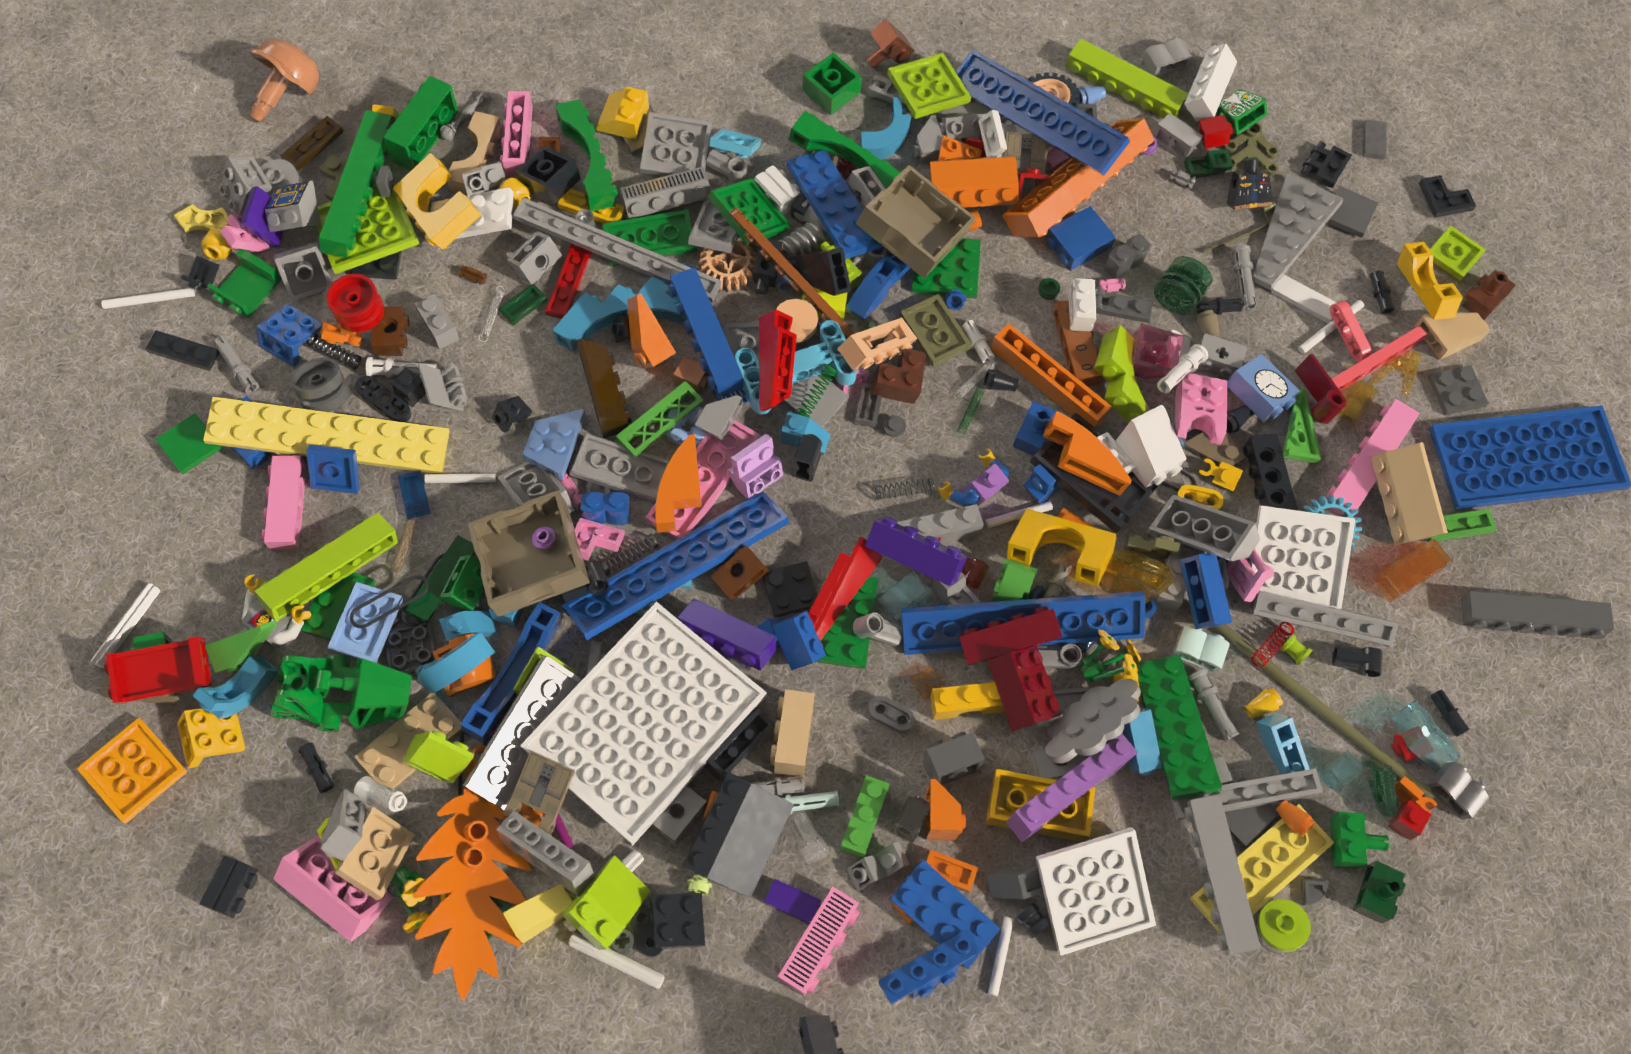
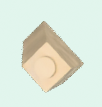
M1456 313L1454 318L1434 320L1430 314H1424L1415 324V327L1420 326L1427 333L1424 340L1439 360L1481 341L1490 331L1487 323L1478 313Z

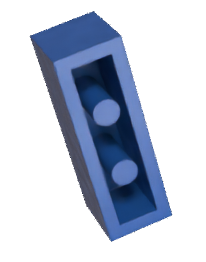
M1209 553L1197 554L1181 559L1180 564L1195 629L1214 628L1232 623L1217 556Z

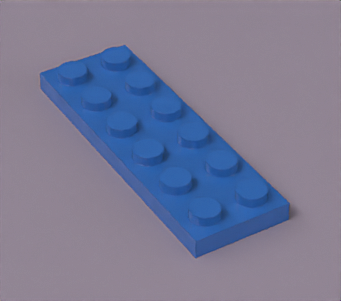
M826 150L787 160L786 166L836 248L843 247L845 259L883 247L882 244L856 225L863 209Z

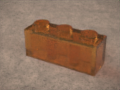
M1435 538L1427 544L1425 541L1420 542L1413 548L1414 552L1411 554L1407 552L1401 554L1395 559L1397 563L1392 566L1387 563L1377 571L1379 575L1373 581L1390 602L1395 601L1440 572L1453 561Z

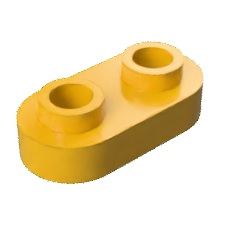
M1189 484L1182 486L1176 494L1183 498L1184 496H1189L1191 501L1220 510L1224 503L1220 492ZM1206 501L1213 502V506L1208 505Z

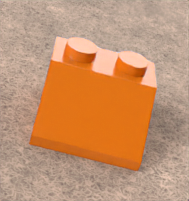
M930 779L926 789V840L956 841L959 834H962V830L965 829L966 815L961 813L960 803L936 779Z

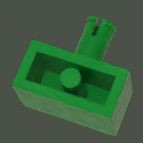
M1339 811L1330 817L1331 840L1334 842L1331 845L1332 867L1359 869L1367 864L1366 849L1388 851L1389 843H1385V841H1389L1387 835L1366 834L1364 813Z

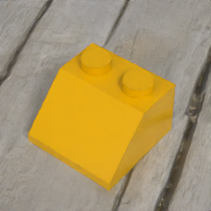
M627 86L610 94L597 124L596 131L637 140L649 109L648 92Z

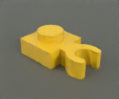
M1204 459V462L1210 465V470L1205 472L1199 469L1198 472L1203 476L1213 475L1212 483L1234 491L1243 470L1222 461L1219 467H1217L1212 460Z

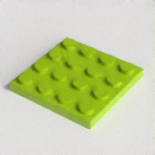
M376 186L372 187V199L367 201V213L365 217L362 216L361 218L362 226L360 233L355 235L356 244L354 250H350L348 258L327 254L335 274L419 245L418 238L404 206L396 199L398 194L394 189L392 190L391 197H382L379 188H376ZM332 202L318 206L321 225L316 226L319 235Z

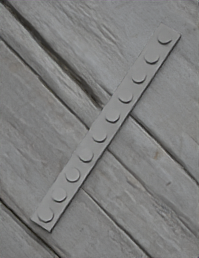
M522 198L513 214L514 219L650 277L653 276L658 280H663L669 285L671 284L670 275L691 269L686 265L526 198ZM697 271L710 302L713 303L722 281Z

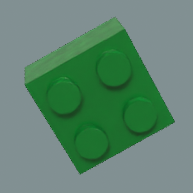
M832 52L803 74L802 90L827 113L832 115L861 93L862 77Z

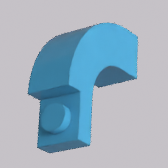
M893 98L892 123L888 128L878 132H861L860 146L868 149L881 160L898 152L907 140L911 115H906V107L902 106V98Z
M480 632L471 635L439 659L420 666L415 672L418 675L420 684L427 688L430 693H434L473 670L494 654L495 651Z
M249 656L241 669L228 682L215 688H198L193 697L200 702V707L213 713L218 719L227 718L249 706L272 683L277 676L278 669L264 657Z

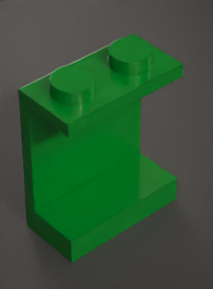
M240 249L236 253L241 263L220 288L211 283L207 287L212 294L211 298L219 305L224 303L236 315L243 314L249 318L282 278L277 268L250 252Z

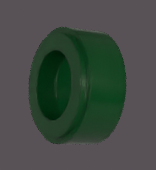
M1053 278L1043 279L1038 287L1039 295L1046 300L1055 299L1060 292V284Z

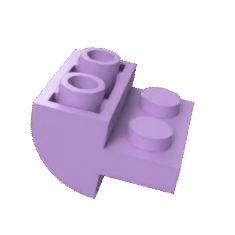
M767 434L731 457L732 467L728 470L730 478L736 488L747 499L760 493L783 476L781 459L775 455L772 438Z

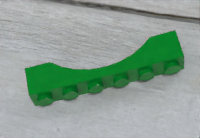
M580 99L556 104L557 120L562 134L575 141L584 150L590 161L588 174L583 181L584 196L589 210L593 212L615 207V197H618L615 184L612 185L610 182L612 181L609 168H605L606 159L604 153L599 152L601 150L598 137L594 138L595 130L593 123L588 122L589 113L587 107L583 108Z
M807 111L802 113L791 128L788 140L805 151L826 150L828 153L846 159L859 169L870 166L885 189L901 173V171L890 166L887 161L876 157L871 151L862 148L851 138L845 137L836 131L834 127L825 124L817 116Z

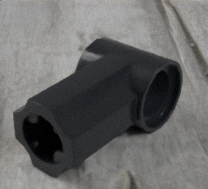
M590 563L585 566L590 583L561 593L565 602L587 593L599 595L608 590L609 582L600 563Z
M1337 644L1332 654V663L1336 667L1359 671V674L1363 676L1368 674V677H1379L1382 671L1383 651L1374 647L1358 649Z

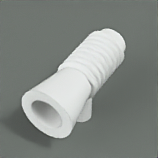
M369 776L362 777L355 785V795L364 801L373 802L388 810L400 811L407 804V799L402 792L385 785H380Z

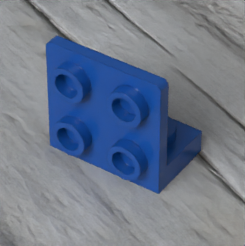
M286 304L257 326L258 346L294 367L300 362L299 346L320 331L322 323L294 306Z

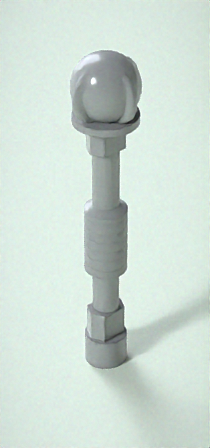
M483 90L475 98V101L460 113V116L454 122L442 126L440 129L441 137L445 140H452L458 125L464 119L467 120L475 111V108L489 97V94Z

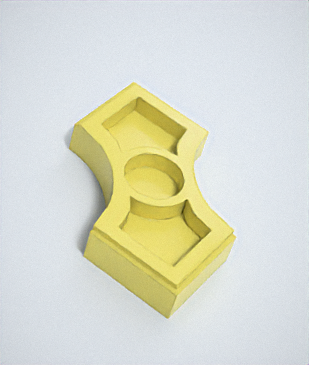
M192 204L173 215L186 233L194 230L209 231L211 228H223L225 225L230 226L227 222L229 215L223 208L205 211L198 209Z

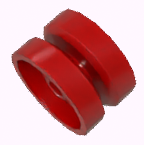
M361 274L341 276L328 289L326 297L328 306L334 314L337 323L343 329L349 332L362 333L377 326L383 318L385 310L383 300L375 284L368 277Z

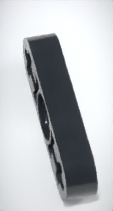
M362 376L356 381L355 387L358 394L390 419L405 423L411 418L412 412L408 403L373 377ZM364 384L367 386L370 385L372 390L375 392L372 394V392L369 389H363L362 386ZM383 395L390 397L389 401L385 404L377 402L378 398ZM393 405L399 410H404L405 413L403 415L401 413L397 414Z

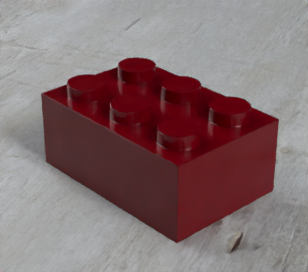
M1037 646L1012 651L988 660L1012 731L1061 716L1059 702L1053 693L1051 680L1046 673L1043 657Z

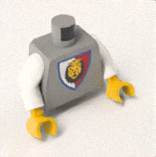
M254 574L247 576L244 581L248 590L244 602L242 625L247 630L274 621L258 602L255 590L264 583V579L257 578L256 583H254ZM304 605L293 607L290 614L277 622L278 625L264 642L275 648L277 645H282L296 639L304 624L303 620L309 619L311 612L304 611L302 613Z

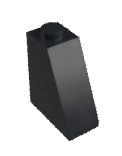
M843 247L809 252L791 257L792 266L812 287L833 296L851 291Z

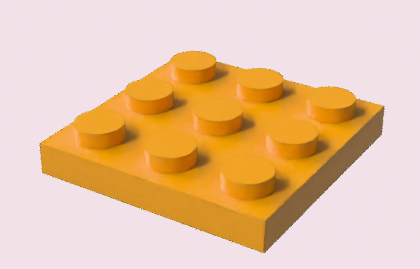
M140 717L76 768L121 822L125 824L188 772Z

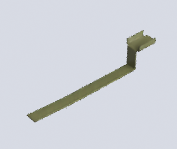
M1273 202V205L1263 206L1264 211L1261 214V216L1266 221V225L1257 228L1251 232H1248L1244 235H1241L1237 238H1234L1228 242L1206 249L1203 253L1227 245L1240 238H1243L1256 231H1259L1265 227H1268L1271 221L1265 213L1275 209V202Z

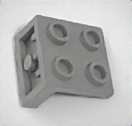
M253 156L228 158L227 165L224 168L222 183L219 185L220 194L228 203L230 211L235 215L243 216L252 187L258 186L266 193H270L272 189L271 184Z

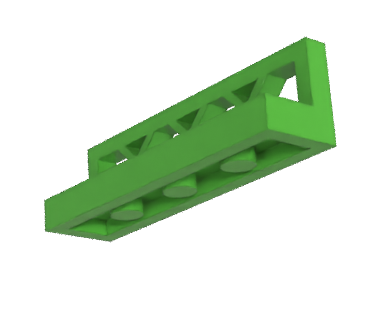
M685 381L616 436V441L624 446L635 458L700 406L704 400ZM690 396L695 399V402L691 405H680ZM671 409H677V416L675 418H664ZM656 423H660V430L656 433L646 432ZM643 437L642 444L634 449L631 443L637 438Z

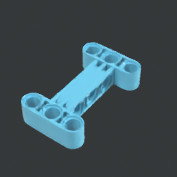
M832 320L823 322L820 327V344L795 352L792 384L823 374L821 370L829 372L823 368L824 364L837 370L835 378L839 384L850 386L855 382L857 369L852 370L841 354L834 353L839 352L838 348L846 340L837 322ZM741 348L737 351L735 360L743 376L744 391L753 411L757 414H766L771 409L764 412L759 410V361L753 350ZM743 361H749L750 363L744 364V363H741V362H743ZM848 370L850 373H844L843 371Z

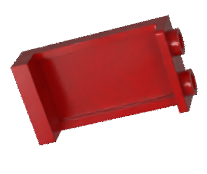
M196 636L175 643L122 653H107V660L104 661V670L109 675L110 685L107 687L109 698L113 700V703L124 704L196 690L198 688L212 687L205 638Z

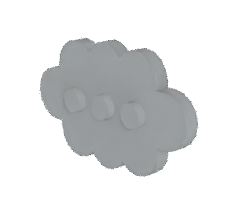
M1128 678L1115 682L1109 688L1104 686L1091 688L1082 695L1081 701L1069 705L1064 710L1063 717L1054 720L1048 726L1047 733L1050 741L1046 745L1045 751L1049 760L1053 763H1065L1073 759L1077 754L1091 756L1100 752L1106 745L1107 740L1118 737L1124 730V724L1135 720L1140 713L1137 699L1140 696L1141 690L1137 681Z

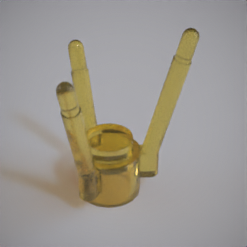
M1407 350L1402 357L1397 356L1395 361L1377 376L1370 385L1374 386L1399 365V369L1402 371L1401 377H1404L1406 373H1411L1404 393L1405 396H1408L1415 375L1419 370L1418 364L1421 361V356L1416 351Z

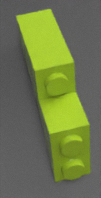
M1119 325L1103 335L1094 368L1109 382L1104 400L1129 423L1132 419L1150 411L1139 390L1134 375L1132 349L1135 339Z

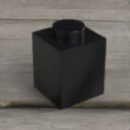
M407 367L391 382L395 394L412 407L426 394L421 377Z

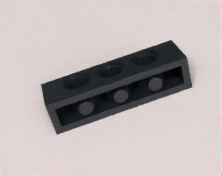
M1277 433L1250 436L1243 447V453L1249 460V476L1251 479H1254V495L1256 499H1259L1260 506L1298 511ZM1266 478L1270 479L1273 483L1268 482ZM1271 499H1275L1278 504L1274 503Z

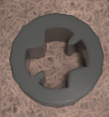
M624 929L611 946L615 952L627 954L633 949L635 940L632 933ZM621 935H626V939L630 938V943L625 944V948L621 949L620 945H616L615 942L620 940Z

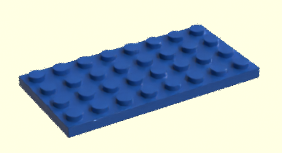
M1603 405L1433 424L1429 428L1455 510L1627 490L1631 487L1628 473Z

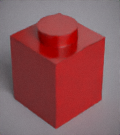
M1224 115L1199 120V133L1203 135L1201 142L1205 150L1229 144L1230 135H1232L1233 130L1231 123L1227 122Z
M1409 800L1398 807L1388 827L1408 840H1412L1421 835L1432 814Z

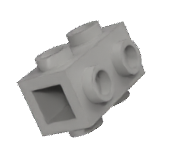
M986 113L941 118L939 127L942 136H947L962 142L961 138L967 137L982 140L979 120Z

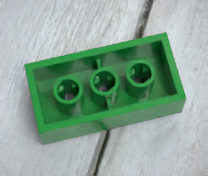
M430 75L420 85L418 92L414 97L410 98L406 108L402 113L398 114L394 124L384 134L383 138L392 163L412 171L426 157L441 136V127L450 124L458 113L452 85Z

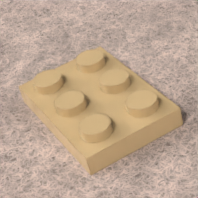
M372 807L364 817L362 838L345 860L340 862L335 874L378 901L383 898L414 834L375 807Z

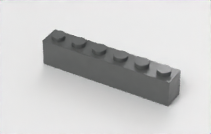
M1469 591L1461 598L1463 625H1470L1473 629L1494 627L1497 631L1517 629L1520 633L1540 631L1544 635L1563 633L1567 637L1586 635L1590 639H1602L1614 630L1611 603Z

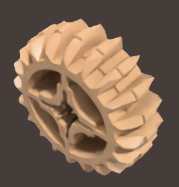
M738 238L731 253L704 248V251L700 254V272L721 280L720 291L724 287H727L728 292H730L731 287L738 291L740 284L746 287L747 281L752 282L756 253L752 251L751 245L747 246L744 241L739 242ZM727 259H729V268L727 267Z

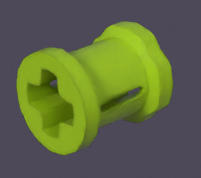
M1294 634L1280 648V651H1285L1290 655L1298 666L1313 650L1311 648L1307 649L1302 645Z

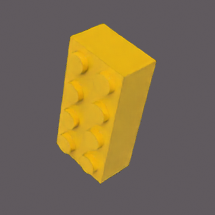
M996 769L991 781L986 824L1011 829L1006 821L1012 814L1057 780ZM1093 787L1034 834L1085 842L1090 837L1096 787Z

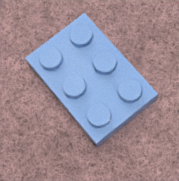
M358 582L355 583L327 649L329 651L357 660L363 658L377 663L398 610L366 628L354 627L350 622V613L357 606L385 590ZM391 592L356 611L353 617L354 622L358 625L370 622L400 605L403 597Z

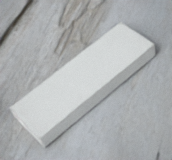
M1283 275L1271 291L1277 297L1326 323H1330L1332 320L1330 306L1336 303L1335 301L1286 275Z

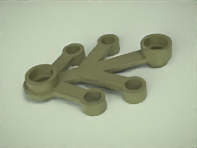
M1255 123L1235 139L1229 140V144L1224 145V149H1228L1229 154H1233L1239 145L1247 141L1246 148L1230 157L1233 168L1228 171H1233L1236 165L1245 158L1256 157L1258 162L1269 172L1270 176L1276 175L1279 169L1278 165L1269 159H1275L1279 149L1262 136L1263 130L1260 123ZM1256 142L1266 150L1265 155L1256 147Z

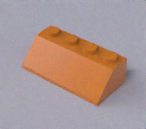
M1015 156L930 161V182L940 192L953 199L963 208L1019 204V183Z

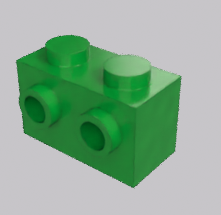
M472 555L459 558L439 597L441 600L459 611H473L478 607L481 602L480 596L484 590L479 559Z

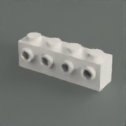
M1226 43L1218 46L1214 45L1207 50L1184 103L1186 109L1190 111L1196 122L1215 116L1236 66L1237 60Z

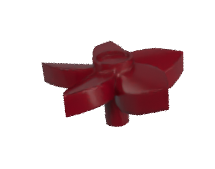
M839 157L840 166L836 168L839 172H842V177L846 180L849 173L851 174L853 170H857V167Z

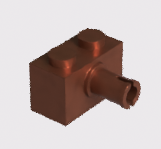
M885 19L870 32L880 48L870 57L866 58V60L874 69L887 57H891L900 64L906 61L915 50L904 34Z
M1495 269L1489 276L1487 274L1482 276L1476 283L1479 286L1477 289L1472 287L1464 296L1467 300L1462 306L1471 313H1478L1485 320L1509 295L1516 284L1510 281L1504 272Z

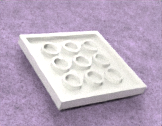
M1259 505L1256 526L1260 541L1254 549L1264 563L1269 565L1274 572L1273 576L1264 582L1260 590L1341 609L1355 518ZM1251 561V562H1250V566L1252 567V569H1253L1254 572L1256 573L1258 570H1257V568L1255 567V565L1253 564V562Z
M1132 827L1036 856L1055 944L1060 955L1156 926L1136 831Z

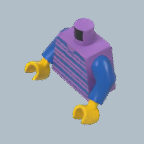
M986 449L987 455H979L984 466L989 467L960 491H953L950 482H944L945 487L937 488L943 500L950 498L952 501L965 507L975 504L979 506L1009 482L1007 478L1010 475V471L1006 465L995 458L990 449Z

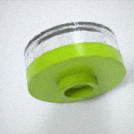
M1276 899L1267 903L1257 914L1254 922L1260 944L1268 951L1278 955H1289L1296 952L1306 943L1311 932L1310 920L1306 912L1298 904L1287 899Z

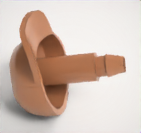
M272 38L261 43L256 49H250L248 52L256 60L271 69L255 95L257 100L253 103L249 115L256 121L261 122L269 114L268 112L271 107H276L290 82L309 95H312L317 88L320 77L318 65L296 45L282 39Z

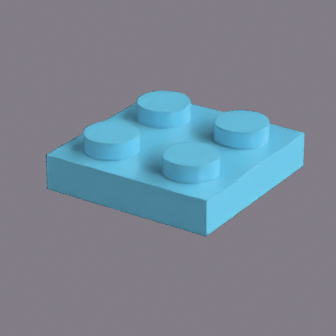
M722 128L710 138L709 146L715 147V150L719 152L730 151L734 152L738 157L747 158L760 148L762 139Z

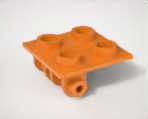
M943 136L938 161L980 158L982 150Z

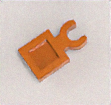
M322 323L321 339L331 344H344V342H348L351 345L360 346L362 333L349 332L339 325Z

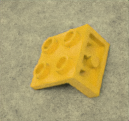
M203 708L187 710L183 712L177 722L187 769L198 767L204 757L242 752L245 749L237 713L227 718L218 719L213 713Z

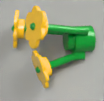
M1099 629L1097 632L1101 636L1099 639L1101 644L1089 656L1082 659L1084 664L1080 666L1086 679L1089 682H1098L1103 678L1122 672L1130 675L1132 680L1137 679L1138 670L1133 658L1135 657L1137 662L1141 658L1130 639H1126L1127 645L1124 646L1126 651L1104 663L1099 658L1094 660L1105 647L1108 649L1113 648L1114 650L1120 648L1112 636ZM1122 658L1125 659L1123 667L1104 672L1106 671L1105 668Z
M400 867L396 870L390 883L395 887L394 893L400 898L409 914L403 929L406 933H411L419 929L430 915L426 911L415 913L411 907L417 902L424 901L426 898H413L415 891L426 879L421 877L416 871L410 872L407 868ZM450 893L441 894V897H440L441 902H442Z

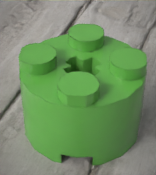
M1005 559L1000 578L997 580L993 591L994 594L991 602L1027 600L1038 568L1011 559Z

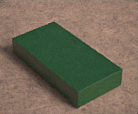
M533 283L498 309L514 326L548 300Z

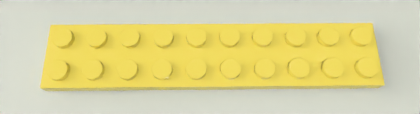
M213 397L204 442L206 444L307 457L306 449L309 445L356 450L358 464L443 474L450 431L449 428Z

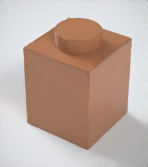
M683 357L673 374L674 385L680 386L686 381L699 394L702 389H706L708 386L707 371L703 372L699 363Z

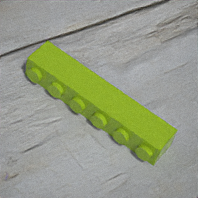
M1081 38L1070 52L1066 63V68L1070 69L1071 72L1086 77L1090 82L1097 83L1110 92H1115L1125 100L1140 105L1144 110H1149L1159 115L1162 119L1169 113L1177 117L1184 107L1189 94Z
M379 513L364 519L362 523L351 530L345 531L332 542L326 543L315 553L304 557L293 567L285 569L274 579L263 583L255 590L259 604L273 620L278 622L290 614L293 607L304 605L398 544L395 529Z

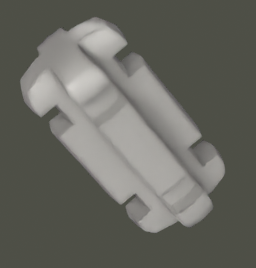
M1177 169L1172 171L1169 178L1171 181L1174 179L1176 183L1184 187L1186 185L1189 186V189L1196 182L1195 177L1191 178V175L1183 171L1178 172Z

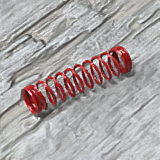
M1281 622L1251 656L1252 664L1258 668L1265 667L1267 662L1275 655V652H1278V649L1294 633V627L1289 622ZM1282 626L1289 628L1291 633H1288ZM1255 656L1258 657L1261 661H1263V664H1260L1256 660Z

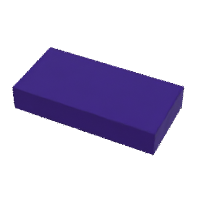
M774 879L764 901V904L807 924L811 923L821 903L820 899L777 879Z

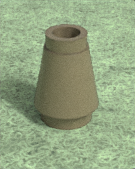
M1213 310L1199 313L1196 316V324L1202 334L1206 333L1220 338L1217 314H1214Z

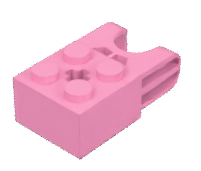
M1190 373L1185 375L1176 389L1174 422H1176L1175 433L1177 437L1186 439V434L1189 430L1198 429L1208 435L1210 444L1221 446L1227 429V380Z

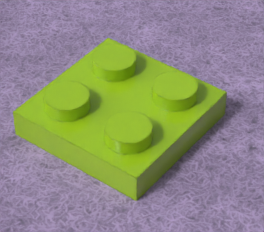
M1450 225L1431 247L1430 251L1434 255V264L1461 281L1484 254L1486 249Z

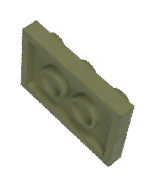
M939 294L900 312V317L903 318L917 337L916 342L923 353H926V357L932 367L971 349L972 344Z

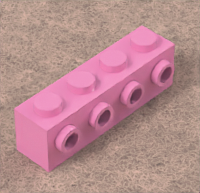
M508 91V100L504 105L506 120H503V131L505 137H502L503 155L500 156V162L505 170L506 177H517L515 171L529 159L533 106L530 92Z

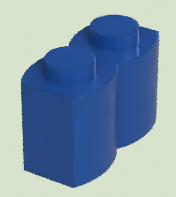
M588 492L581 495L583 519L600 524L609 523L611 525L630 523L631 507L628 494L612 492L604 495L599 492Z

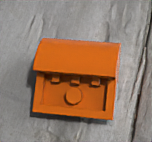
M474 634L464 635L448 641V645L433 651L435 660L444 656ZM491 656L455 682L444 687L447 697H454L471 688H479L494 681L497 674Z

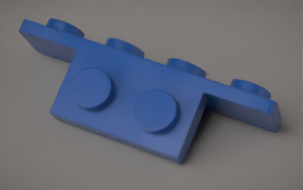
M965 930L881 978L878 984L890 1004L896 1003L911 994L913 999L918 996L924 998L934 991L933 988L940 983L946 985L956 978V974H958V966L978 955L980 949L969 931Z

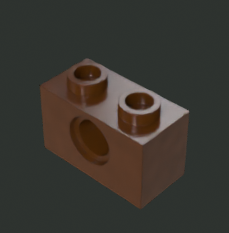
M384 306L383 318L373 328L371 347L375 356H403V348H407L408 345L405 329H409V316L405 314L403 307Z
M746 545L744 548L737 549L729 561L718 565L711 578L726 596L734 601L765 575L769 569L752 549ZM742 566L743 573L740 576L735 577V569L737 567Z

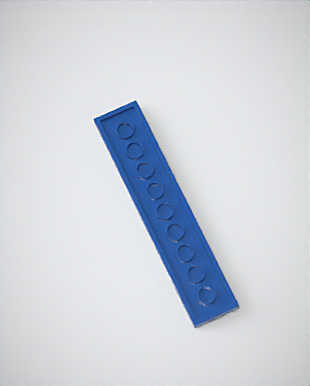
M974 49L970 51L955 71L970 94L971 99L990 110L998 111L1000 116L1103 177L1130 143V139L1127 136Z
M762 491L608 578L609 588L606 592L599 595L587 593L564 603L562 605L563 610L584 638L588 640L732 557L737 549L744 548L746 545L749 547L789 524L788 516Z
M1143 591L901 608L904 655L963 651L959 637L965 635V630L978 627L979 631L987 629L988 623L1001 620L1002 624L1011 621V616L1024 613L1025 617L1035 614V609L1048 606L1049 610L1054 608L1063 638L1040 645L1097 642L1101 638L1097 632L1099 629L1107 632L1115 640L1145 638V594Z

